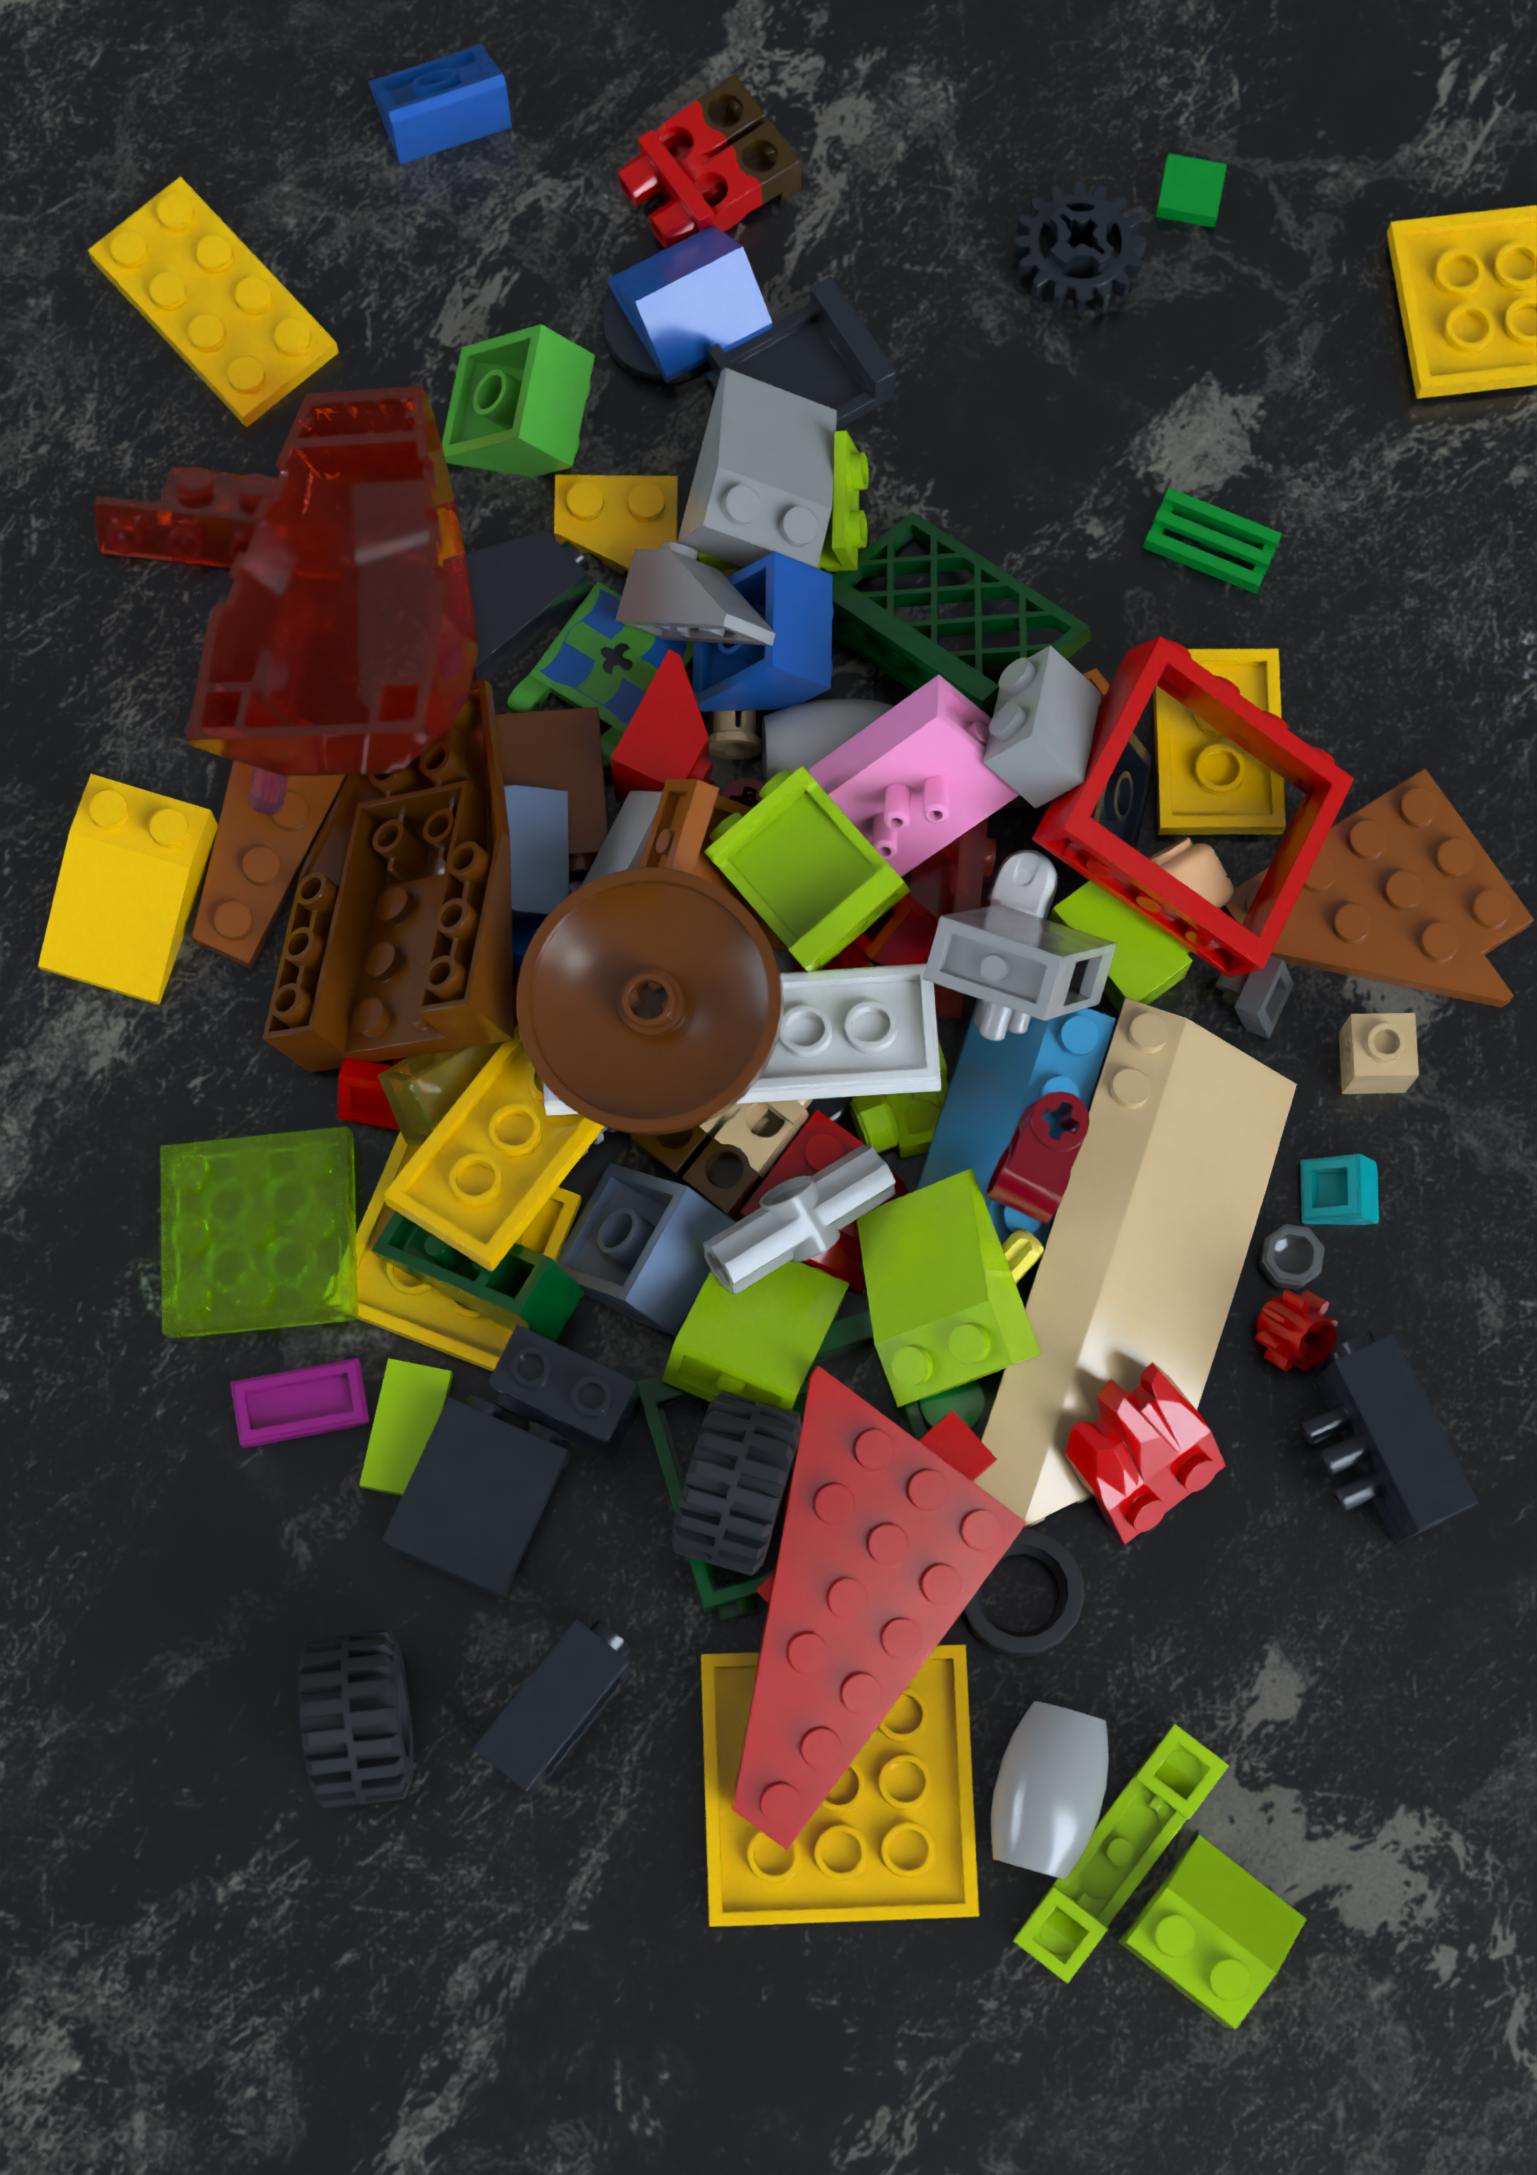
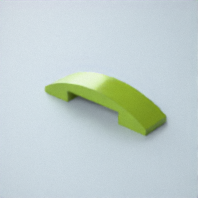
M1174 1724L1096 1824L1087 1847L1067 1878L1057 1877L1013 1941L1068 1984L1108 1930L1107 1926L1185 1821L1192 1817L1229 1765Z

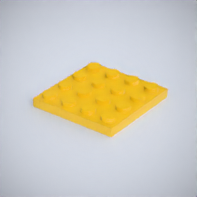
M966 1645L936 1646L788 1850L784 1849L736 1813L731 1807L736 1777L739 1773L745 1727L748 1723L759 1652L701 1654L709 1927L979 1917Z

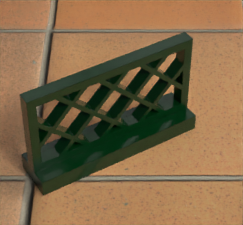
M914 512L909 513L858 555L857 570L838 571L833 575V638L912 692L917 691L939 674L990 718H993L1000 687L984 676V667L1010 665L1013 661L1019 658L1027 659L1050 645L1067 660L1091 640L1089 625ZM913 537L930 547V555L896 558V551ZM823 567L819 569V570H822V571H824V572H827V573L833 575L832 573H830L829 571H827V570L824 569ZM966 570L974 575V584L939 586V572ZM931 573V587L896 590V575ZM887 576V591L860 593L853 588L863 578ZM1011 599L1019 605V613L983 616V601ZM975 601V616L939 619V604ZM931 605V620L904 622L895 616V608ZM1055 628L1064 634L1052 644L1028 645V630ZM1020 631V646L984 649L983 633ZM975 634L974 650L948 652L939 645V637Z

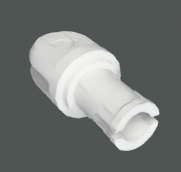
M1019 850L1007 856L997 870L984 907L1000 904L1046 919L1057 889L1058 877L1054 865L1046 856L1036 850Z

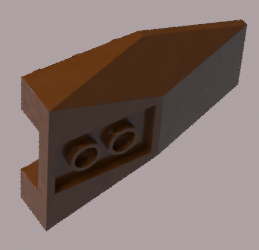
M485 679L384 702L300 871L262 1039L309 1073L341 1068L345 1057L375 1063L514 1040L510 832L492 685Z

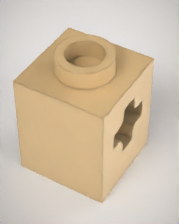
M1415 1013L1350 1014L1339 1031L1342 1094L1405 1093L1419 1076Z

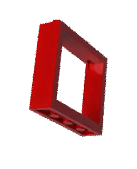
M1159 636L1127 651L1098 708L1084 782L1052 799L1032 840L1228 978L1264 969L1354 778L1336 766L1334 758L1329 753L1320 748L1309 746L1290 732L1283 719L1273 713L1260 710L1241 696L1240 690L1233 682L1221 676L1213 675L1191 659L1190 652L1184 646ZM1156 685L1304 793V797L1242 925L1090 818Z

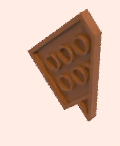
M1425 768L1330 829L1270 955L1283 959L1286 963L1503 1007L1511 1001L1514 995L1485 954L1528 928L1534 919ZM1269 867L1236 887L1233 897L1221 907V910L1242 925Z

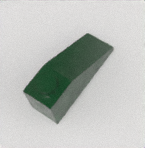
M397 1211L394 1212L371 1250L379 1258L497 1324L514 1331L518 1324L553 1342L557 1340L584 1294V1291L552 1258L514 1243L493 1272H490Z

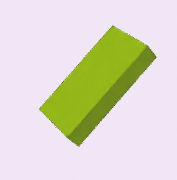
M388 1358L359 1484L361 1488L403 1496L448 1399L453 1378L452 1371Z

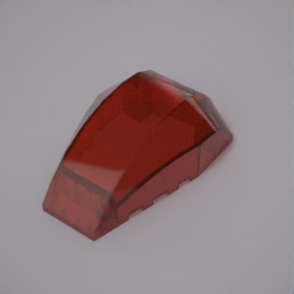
M422 386L307 393L275 465L279 469L280 475L271 496L262 495L253 516L258 526L247 552L238 551L229 572V576L234 582L224 604L216 603L209 619L186 740L194 748L281 776L401 773L453 726L468 698L478 657L474 608L466 554L445 455L430 399Z

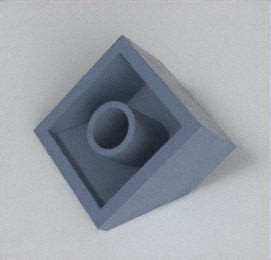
M610 1163L563 1245L556 1263L584 1291L585 1295L635 1322L675 1336L684 1318L689 1314L695 1298L711 1271L704 1257L705 1249L703 1243L736 1222L688 1186Z

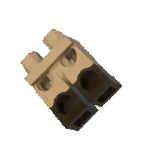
M813 1099L739 1103L733 1105L718 1117L684 1131L658 1135L633 1134L631 1138L648 1155L680 1180L685 1181L689 1187L733 1221H736L740 1211L749 1201L748 1198L771 1167L784 1154L797 1133H800L810 1119L806 1108Z

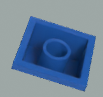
M774 551L727 577L729 582L772 628L776 635L773 646L694 642L693 693L699 710H780L802 704L831 689L833 671L831 661L832 618L834 612L832 605L833 575Z

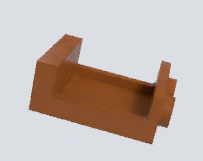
M666 779L639 868L653 867L684 871L716 884L730 893L749 911L767 936L774 951L787 952L788 947L725 874L704 853L714 843L710 839V834L722 821L736 812H740L742 816H745L753 808L719 795L718 787L698 779Z

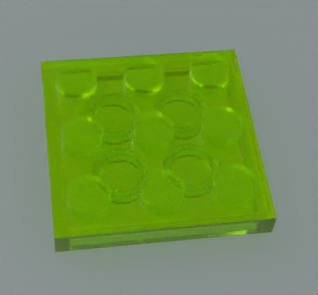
M347 1126L160 1146L162 1333L171 1339L358 1320L354 1133Z

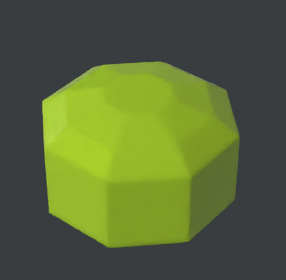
M880 1094L852 1098V1102L849 1103V1110L860 1141L872 1146L877 1154L894 1148L899 1139V1126L894 1110L885 1096Z

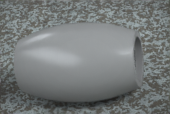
M857 698L820 699L786 707L763 716L762 765L764 782L767 783L776 774L785 769H788L793 774L798 768L804 766L809 772V768L895 706L879 701Z
M1038 1701L1033 1702L1010 1739L996 1780L991 1811L993 1859L1058 1878H1067L1088 1845L1099 1818L1106 1790L1109 1752L1105 1720Z

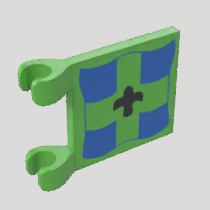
M598 581L531 673L508 697V707L510 708L508 714L540 711L549 693L554 694L575 708L598 707L600 724L608 728L601 736L604 778L608 779L613 777L611 757L668 650L681 656L686 670L693 661L694 641L663 640L615 621L622 596Z

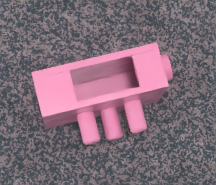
M939 674L809 768V773L900 877L1020 795L983 762L990 733L989 724L992 718Z

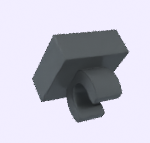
M1270 955L1263 970L1228 978L1221 973L1215 986L1217 989L1225 991L1222 996L1223 1001L1235 1006L1234 1008L1247 1032L1269 1039L1294 986V982L1284 960Z

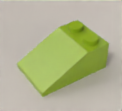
M973 1169L965 1170L879 1205L857 1218L874 1344L897 1407L934 1396L1042 1355Z

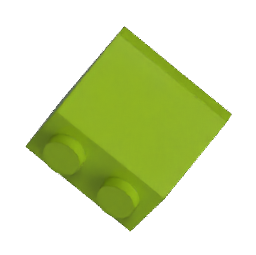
M1197 1835L1118 1942L1224 2027L1237 2029L1277 1974L1306 1918L1201 1835Z

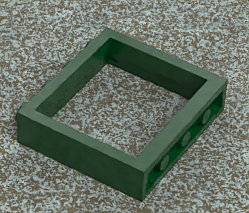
M870 1311L833 1321L813 1364L873 1346L898 1426L916 1440H919L927 1431L918 1403L915 1401L897 1407L874 1344ZM664 1373L636 1382H638L642 1407L676 1517L685 1483V1476L664 1409L700 1399V1397L662 1381ZM688 1557L704 1613L708 1614L718 1611L721 1621L758 1610L756 1599L761 1596L755 1588L775 1571L774 1569L718 1587L711 1564Z

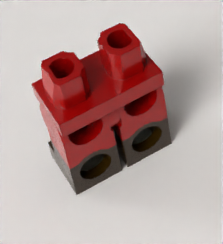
M733 74L671 117L655 132L650 130L638 138L639 155L631 159L617 172L620 189L635 207L658 192L668 202V204L648 216L649 225L654 235L665 249L712 225L724 232L740 222L749 212L777 195L783 200L802 188L801 160L770 120L766 122V114L736 74Z

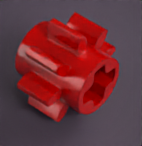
M1288 1289L1283 1291L1282 1296L1274 1297L1268 1301L1258 1316V1334L1255 1336L1256 1341L1268 1347L1264 1358L1286 1372L1292 1365L1307 1372L1310 1370V1366L1323 1362L1331 1354L1337 1338L1335 1327L1338 1325V1321L1325 1314L1329 1302L1308 1290L1299 1296Z

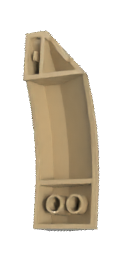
M1126 998L1114 1027L1088 1108L1090 1120L1088 1133L1070 1171L1071 1175L1068 1186L1055 1212L1044 1247V1253L1039 1261L1024 1307L1042 1355L1004 1369L981 1438V1442L997 1460L973 1482L1027 1522L1023 1529L1043 1521L1047 1515L1072 1503L1078 1502L1079 1504L1093 1497L1092 1493L1077 1479L1065 1452L1073 1425L1080 1421L1093 1423L1101 1417L1097 1395L1110 1379L1115 1381L1125 1391H1134L1140 1384L1141 1373L1151 1362H1154L1171 1377L1197 1410L1247 1255L1297 1086L1291 1080L1191 1020Z

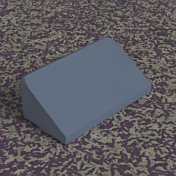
M504 785L510 832L512 919L546 918L558 904L569 896L568 791Z

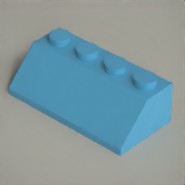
M977 998L915 1191L965 1170L973 1169L1001 1245L1012 1233L1023 1228L1031 1232L1045 1247L1054 1215L1047 1224H1044L985 1196L988 1183L1002 1153L1009 1145L1021 1114L1027 1106L1049 1093L1063 1091L1071 1093L1082 1100L1088 1110L1116 1018L1088 1008L1045 1021L1031 1016L1027 1032L1016 1034L1006 1031L1003 1040L993 1041L982 1037L979 1032L980 1029L973 1023L979 998ZM1056 1111L1041 1118L1050 1124L1047 1135L1051 1138L1066 1132L1065 1129L1057 1124L1060 1114Z

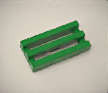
M1168 487L1143 548L1257 594L1282 533ZM1172 512L1177 513V514H1179V515H1181V516H1184V517H1186V518H1189V519H1191V520H1194V521H1196V522H1199V523H1201V524H1204V525H1206V526H1209V527H1211V528H1213V529H1216V530L1221 531V532H1223V533H1226V534H1228V535H1231V536H1233V537H1236V538H1238V539H1241V540H1243V541H1245V542H1248V543H1250V544H1253V545L1258 546V547L1263 548V549H1262V550H1261V549H1258V548H1256V547H1253V546H1251V545H1248V544H1246V543H1243V542H1241V541H1239V540H1236V539H1234V538H1231V537H1229V536H1226V535H1224V534H1221V533H1219V532H1216V531H1214V530H1211V529H1209V528H1207V527H1204V526H1202V525H1199V524H1197V523H1194V522H1192V521H1189V520H1187V519H1184V518H1182V517H1179V516H1177V515H1175V514H1172ZM1166 528L1198 541L1200 545L1214 551H1222L1255 565L1254 570L1251 571L1165 536L1163 532Z

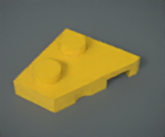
M555 475L554 536L559 544L569 541L581 554H592L603 565L624 575L626 571L629 572L635 549H661L662 542L664 541L677 543L678 476Z

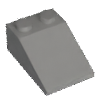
M724 368L720 373L677 543L743 568L774 551L817 568L832 511L834 433L836 431L837 410Z

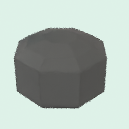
M1285 1224L1262 1242L1259 1267L1273 1286L1299 1290L1321 1273L1325 1248L1310 1228Z

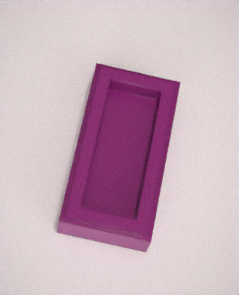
M359 1358L230 1382L239 1442L242 1448L371 1424L362 1366Z

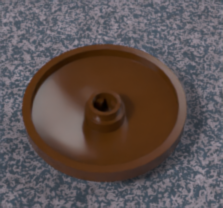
M653 867L628 869L600 877L582 886L558 904L543 921L527 948L519 973L516 996L517 1020L525 1051L535 1071L551 1092L565 1105L601 1126L616 1131L642 1135L670 1134L702 1125L718 1117L744 1097L757 1082L774 1053L780 1035L784 1007L783 983L774 950L767 936L749 911L730 893L704 878L684 871Z

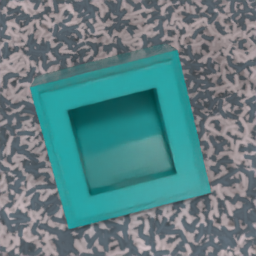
M1362 1154L1300 1160L1302 1223L1368 1225L1379 1222L1378 1169L1374 1160Z

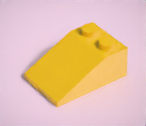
M91 774L69 831L38 967L48 972L159 1005L208 871L218 824L212 811Z

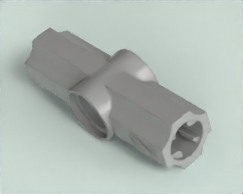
M863 1144L813 1176L795 1177L773 1187L761 1198L759 1202L761 1208L703 1243L705 1249L704 1257L712 1273L722 1283L726 1291L736 1295L788 1261H805L831 1248L839 1240V1230L896 1195L894 1189L896 1181L887 1163L881 1159L872 1146Z

